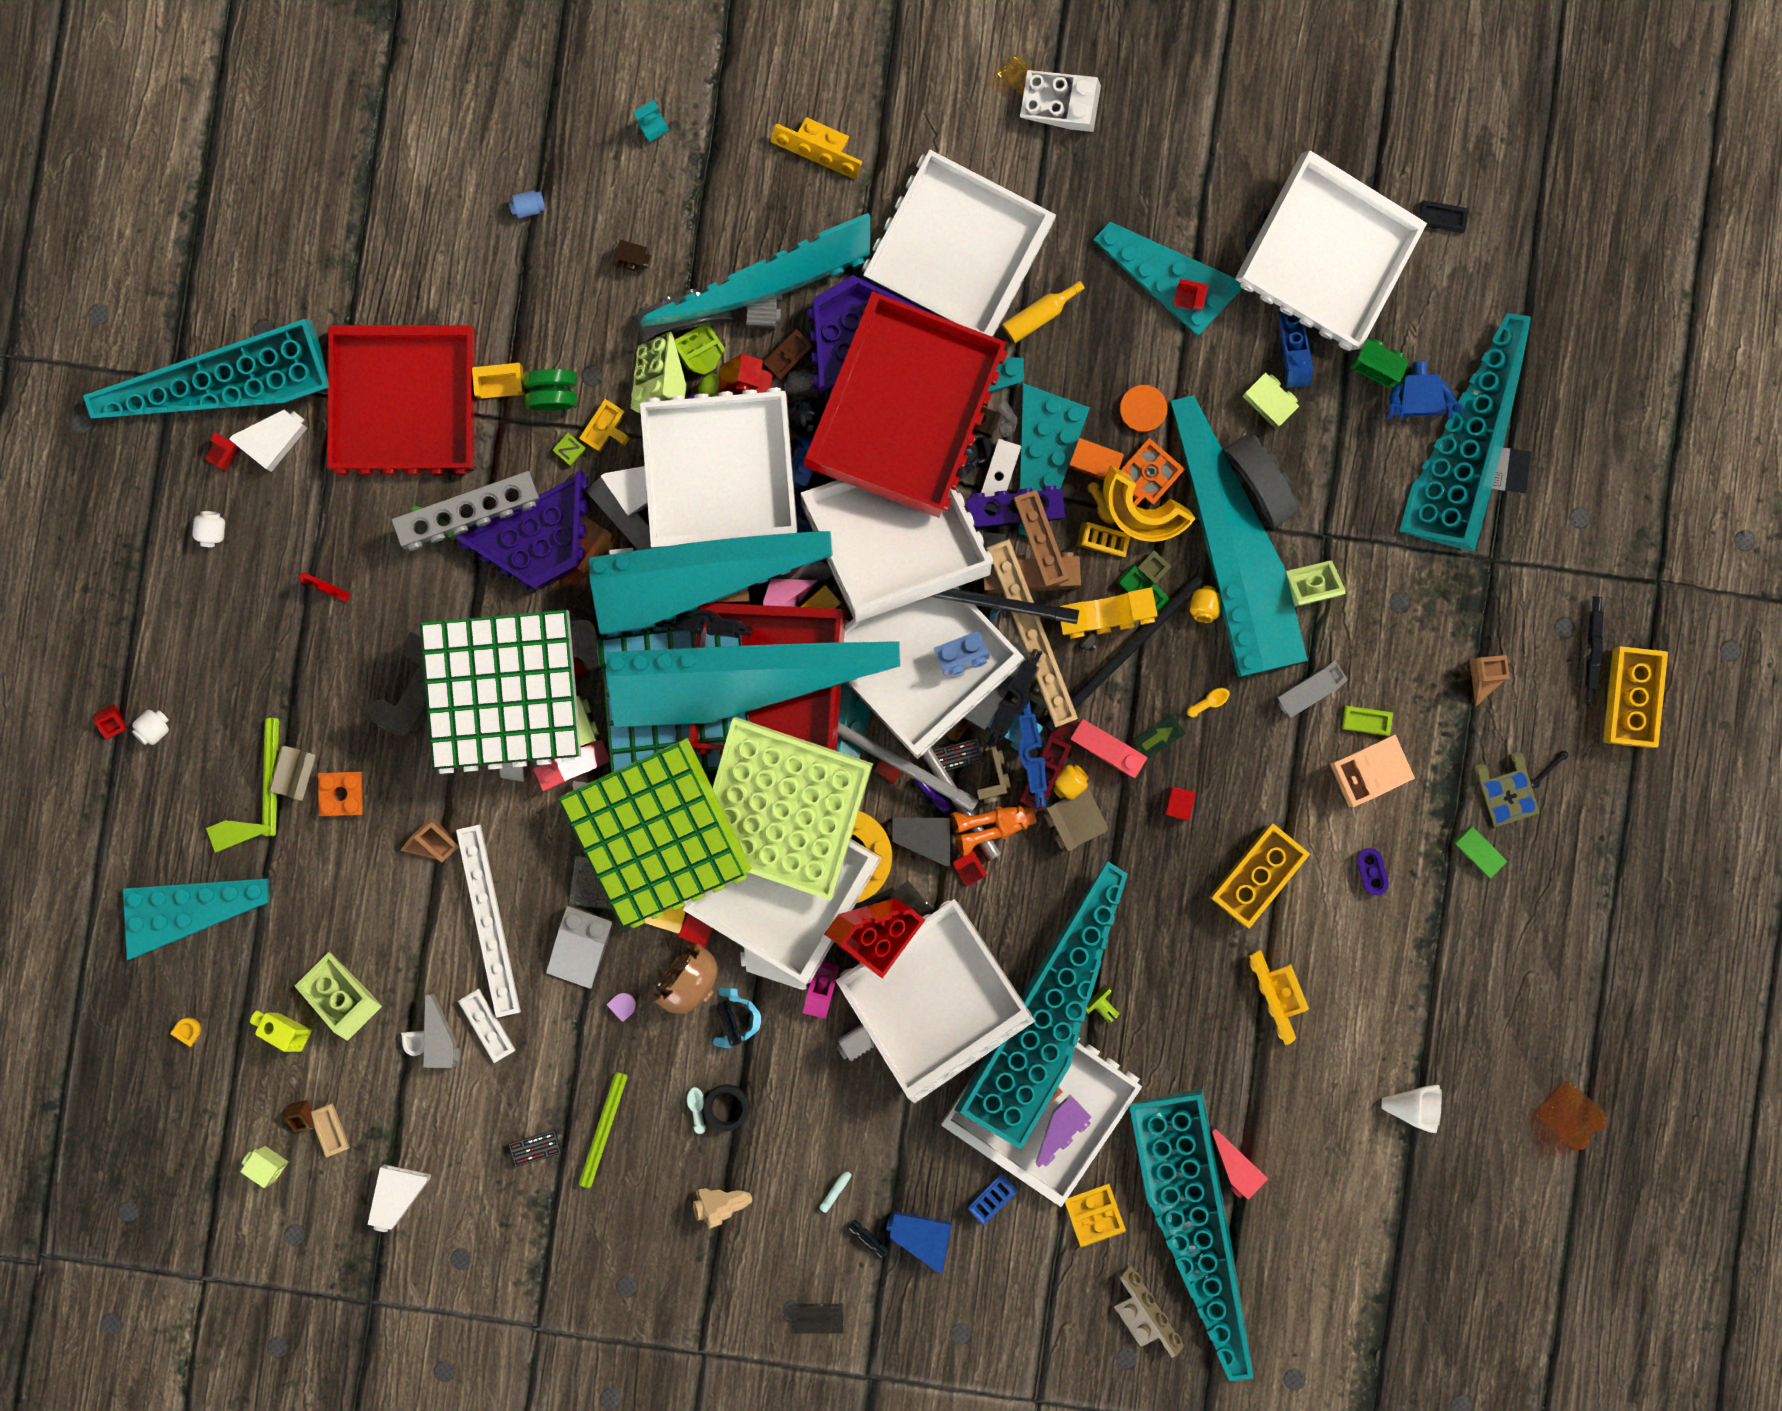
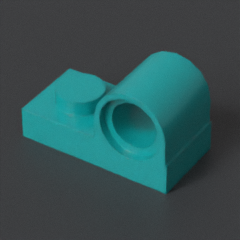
M654 100L633 111L635 120L649 143L670 131Z

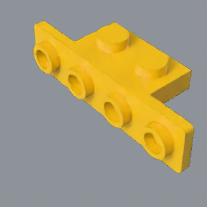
M807 117L798 132L780 124H775L770 140L771 143L856 180L859 175L862 161L843 153L848 143V135Z
M1255 951L1250 955L1251 969L1258 976L1259 989L1266 996L1269 1014L1271 1017H1274L1277 1024L1278 1036L1284 1041L1285 1045H1288L1296 1039L1288 1017L1307 1011L1309 1009L1292 965L1269 971L1262 951Z

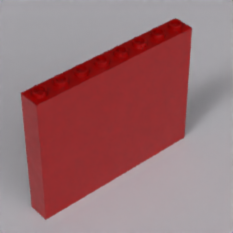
M872 291L806 454L803 467L940 518L942 510L947 512L952 498L948 497L950 489L955 491L960 477L956 476L958 468L963 470L968 456L964 455L966 447L972 448L976 435L972 434L975 426L980 427L984 414L980 413L982 406L987 407L992 395V393L988 392L990 385L995 386L1000 374V372L996 371L998 364L1003 365L1008 354L1007 351H1004L1006 342Z

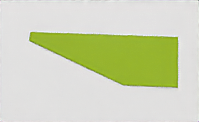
M227 820L206 828L215 853L272 830L270 825Z

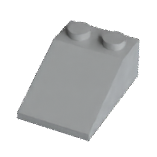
M572 905L567 906L546 973L592 989L615 920Z

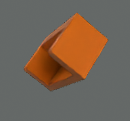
M1079 438L1068 468L1104 481L1110 465L1119 469L1124 454Z

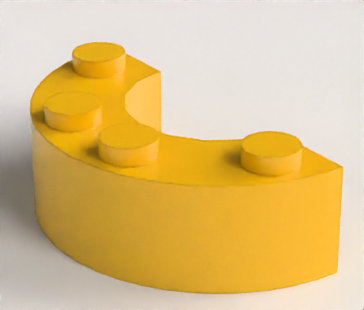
M1110 465L1103 486L1105 504L1116 524L1129 536L1142 541H1163L1182 533L1195 520L1194 515L1188 508L1172 499H1169L1164 505L1156 509L1145 510L1133 504V491L1136 483L1130 475Z
M1152 587L1114 597L1060 606L1079 610L1077 624L1061 622L1063 635H1070V639L1084 637L1085 632L1097 631V635L1110 633L1111 628L1120 626V630L1134 628V623L1140 622L1141 625L1155 622L1154 618L1158 616Z
M861 811L858 813L852 835L857 836L863 841L867 849L881 856L882 859L857 903L870 898L883 886L892 864L891 844L885 830L874 818Z

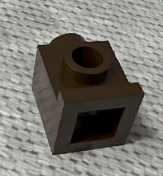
M619 240L613 263L617 268L624 264L623 267L625 269L637 272L638 269L644 270L649 268L652 256L649 255V250L645 246Z
M982 407L980 413L984 414L986 420L980 424V427L975 426L973 431L984 433L992 438L1001 413Z

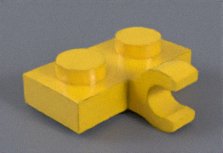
M604 399L579 439L599 452L602 451L610 437L626 446L630 438L617 429L626 412Z

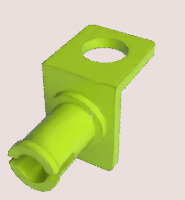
M1106 985L1088 1001L1086 1012L1089 1014L1093 1009H1096L1107 1023H1111L1114 1019L1108 1012L1115 1018L1118 1017L1119 1012L1106 1000V997L1111 993V990Z

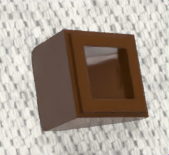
M307 1100L289 1104L282 1115L294 1133L311 1130L315 1127Z

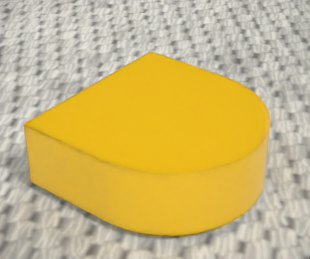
M185 1018L176 1024L170 1034L189 1047H192L200 1035L201 1027L197 1020Z

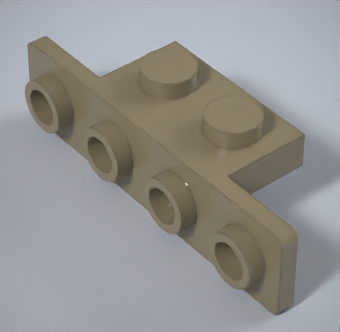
M1132 1266L1127 1267L1119 1277L1131 1296L1117 1302L1114 1308L1140 1347L1159 1338L1172 1358L1177 1356L1184 1347L1181 1337L1174 1331L1167 1316L1156 1304L1154 1296L1147 1290L1140 1275L1135 1272Z

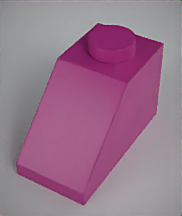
M825 961L821 963L810 982L803 1013L826 1019L840 965Z

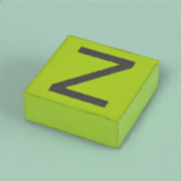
M569 433L553 449L570 466L586 450Z

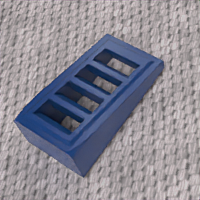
M1001 1173L967 1205V1208L982 1225H985L1018 1190ZM1000 1182L1009 1191L1006 1195L997 1186ZM993 1189L1002 1198L1000 1201L990 1193ZM986 1196L995 1205L993 1208L983 1200ZM979 1203L987 1211L985 1215L976 1207Z

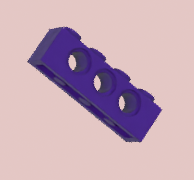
M1055 485L1042 487V491L1037 492L1040 499L1045 502L1044 511L1048 521L1064 520L1065 510L1062 489H1056ZM1032 488L1019 489L1016 494H1009V491L994 492L995 496L985 497V493L971 494V498L966 499L967 512H970L973 517L974 528L982 529L1022 524L1019 513L1011 512L1008 504L1014 501V497L1033 491ZM987 504H995L998 508V513L993 516L988 515L984 510Z

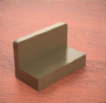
M281 746L269 791L303 801L316 755L307 751Z

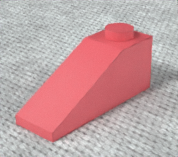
M1081 719L1070 737V740L1129 777L1135 778L1147 760V757L1084 719Z
M599 740L582 747V756L576 757V762L561 763V758L552 760V764L534 768L533 770L542 790L548 791L609 763L610 757L603 741Z
M1212 1126L1210 1128L1211 1135L1227 1179L1232 1184L1230 1189L1239 1198L1244 1195L1249 1200L1268 1178Z

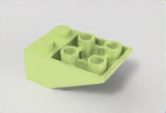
M669 331L639 345L636 352L637 358L631 394V409L641 414L640 403L646 402L648 398H660V401L670 400L672 396H684L685 398L686 382L672 332Z

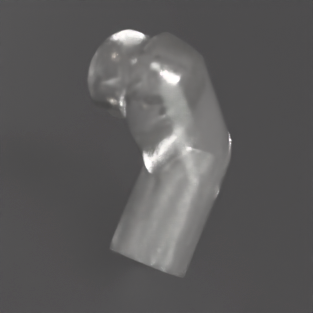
M1004 401L996 407L1003 416L999 433L1004 437H1009L1015 432L1018 418L1007 401Z

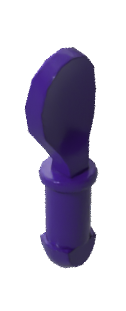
M913 778L914 786H917L926 798L933 802L934 807L941 814L948 815L951 813L952 806L948 799L936 795L935 790Z

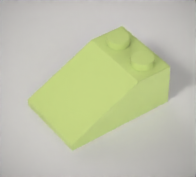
M330 952L295 985L297 990L331 1030L347 1041L382 1007L373 995Z

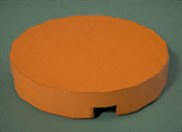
M1138 385L1131 388L1124 394L1120 403L1122 421L1136 432L1148 433L1157 429L1167 415V402L1164 395L1157 388L1150 385Z

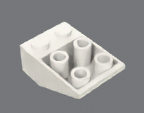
M1027 70L1020 118L1071 130L1093 132L1101 88L1100 82L1097 77Z

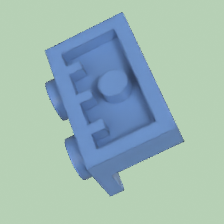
M979 631L934 647V652L944 676L950 675L954 677L964 672L965 668L983 666L987 663L986 660L990 659V653L986 649Z

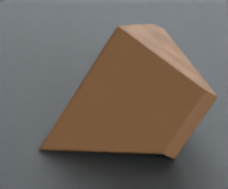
M1507 655L1480 657L1469 660L1476 706L1502 682L1510 679Z
M430 819L408 839L400 851L437 859L442 863L459 848V845L436 819Z

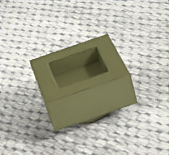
M1153 551L1138 569L1151 582L1156 584L1172 566L1157 552Z

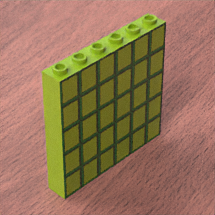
M688 738L558 798L622 929L630 925L632 928L638 927L645 923L644 919L650 916L652 920L664 915V910L671 908L672 911L677 910L685 905L684 901L689 899L695 902L705 897V892L712 890L713 893L724 889L726 887L725 884L730 881L733 884L739 883L747 878L745 874L752 869Z

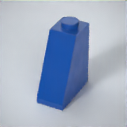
M894 1210L893 1217H888L886 1230L890 1231V1238L932 1269L942 1273L951 1230V1221Z

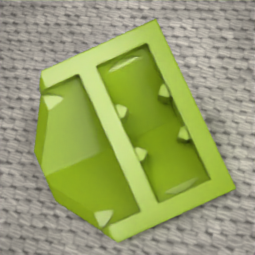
M699 326L674 340L678 356L687 370L701 375H706L715 370L725 350L710 326Z

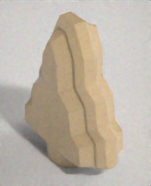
M699 1189L696 1191L698 1200L693 1201V1209L697 1221L705 1220L710 1229L721 1225L722 1221L730 1218L733 1212L749 1205L752 1202V1197L749 1192L745 1191L726 1193L722 1190Z

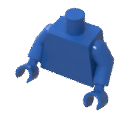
M1426 361L1413 362V375L1404 376L1389 395L1390 411L1388 419H1391L1393 414L1399 417V421L1402 420V417L1442 416L1447 412V409L1449 419H1453V412L1459 413L1460 417L1463 415V405L1457 402L1446 382L1441 380L1438 374L1427 375Z

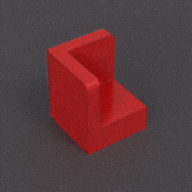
M1180 279L1177 284L1173 306L1201 312L1208 284Z
M214 432L210 439L214 444L208 452L206 460L227 471L240 447Z
M1170 787L1164 815L1190 820L1196 793Z
M973 850L970 854L952 862L965 886H969L987 876Z
M688 914L678 937L691 943L697 942L702 947H705L714 928Z

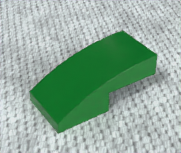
M1133 564L1116 581L1127 593L1152 587L1157 612L1169 600L1166 594Z

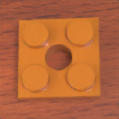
M362 772L318 773L319 816L363 815ZM340 787L345 788L347 791V797L343 801H339L335 796L336 790Z

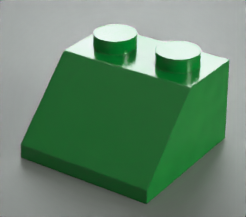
M1371 338V340L1366 339L1362 348L1356 354L1350 368L1392 390L1401 382L1409 361L1404 358L1405 355L1403 353L1384 348V344L1374 338Z

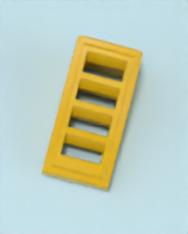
M1084 522L1081 524L1076 546L1119 557H1126L1130 536L1125 532ZM1090 530H1091V531H1092V534H1091L1090 542H1088L1089 533H1090ZM1098 533H1102L1100 543L1096 544ZM1108 535H1111L1109 547H1106ZM1117 537H1120L1121 540H1120L1119 548H1118V550H1116V549H1115L1116 540H1117Z

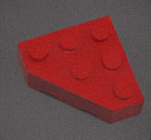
M893 898L838 914L824 935L864 967L883 979L922 926L925 919L912 908Z

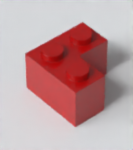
M741 353L720 365L718 392H733V395H740L745 390H757V393H764L766 389L771 388L773 373L762 370L763 360Z

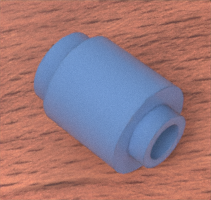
M535 190L515 194L512 195L513 200L509 201L512 215L517 214L518 218L540 214V211L545 210L541 191L535 192Z

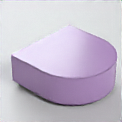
M620 993L607 1006L624 1022L635 1011L636 1001L632 995Z

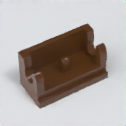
M793 329L765 357L762 365L772 372L775 378L780 380L813 345L797 329Z

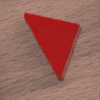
M303 571L299 577L301 582L309 584L344 602H348L351 596L350 593Z

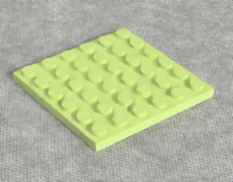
M734 717L731 721L713 790L752 867L749 873L831 901L834 897L873 763Z

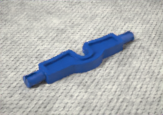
M1029 701L1026 709L1022 711V716H1019L1022 736L1019 745V757L1022 765L1027 770L1030 792L1035 793L1036 808L1041 807L1040 798L1042 807L1047 806L1044 791H1047L1045 759L1043 757L1031 758L1029 756L1030 749L1042 746L1036 715L1031 714Z

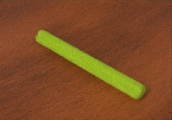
M277 718L265 719L262 825H270L272 830L263 833V836H275L277 793L270 792L269 787L278 759L279 719Z
M616 1072L614 1074L579 1180V1185L582 1187L590 1188L592 1186L627 1080V1075L624 1073Z

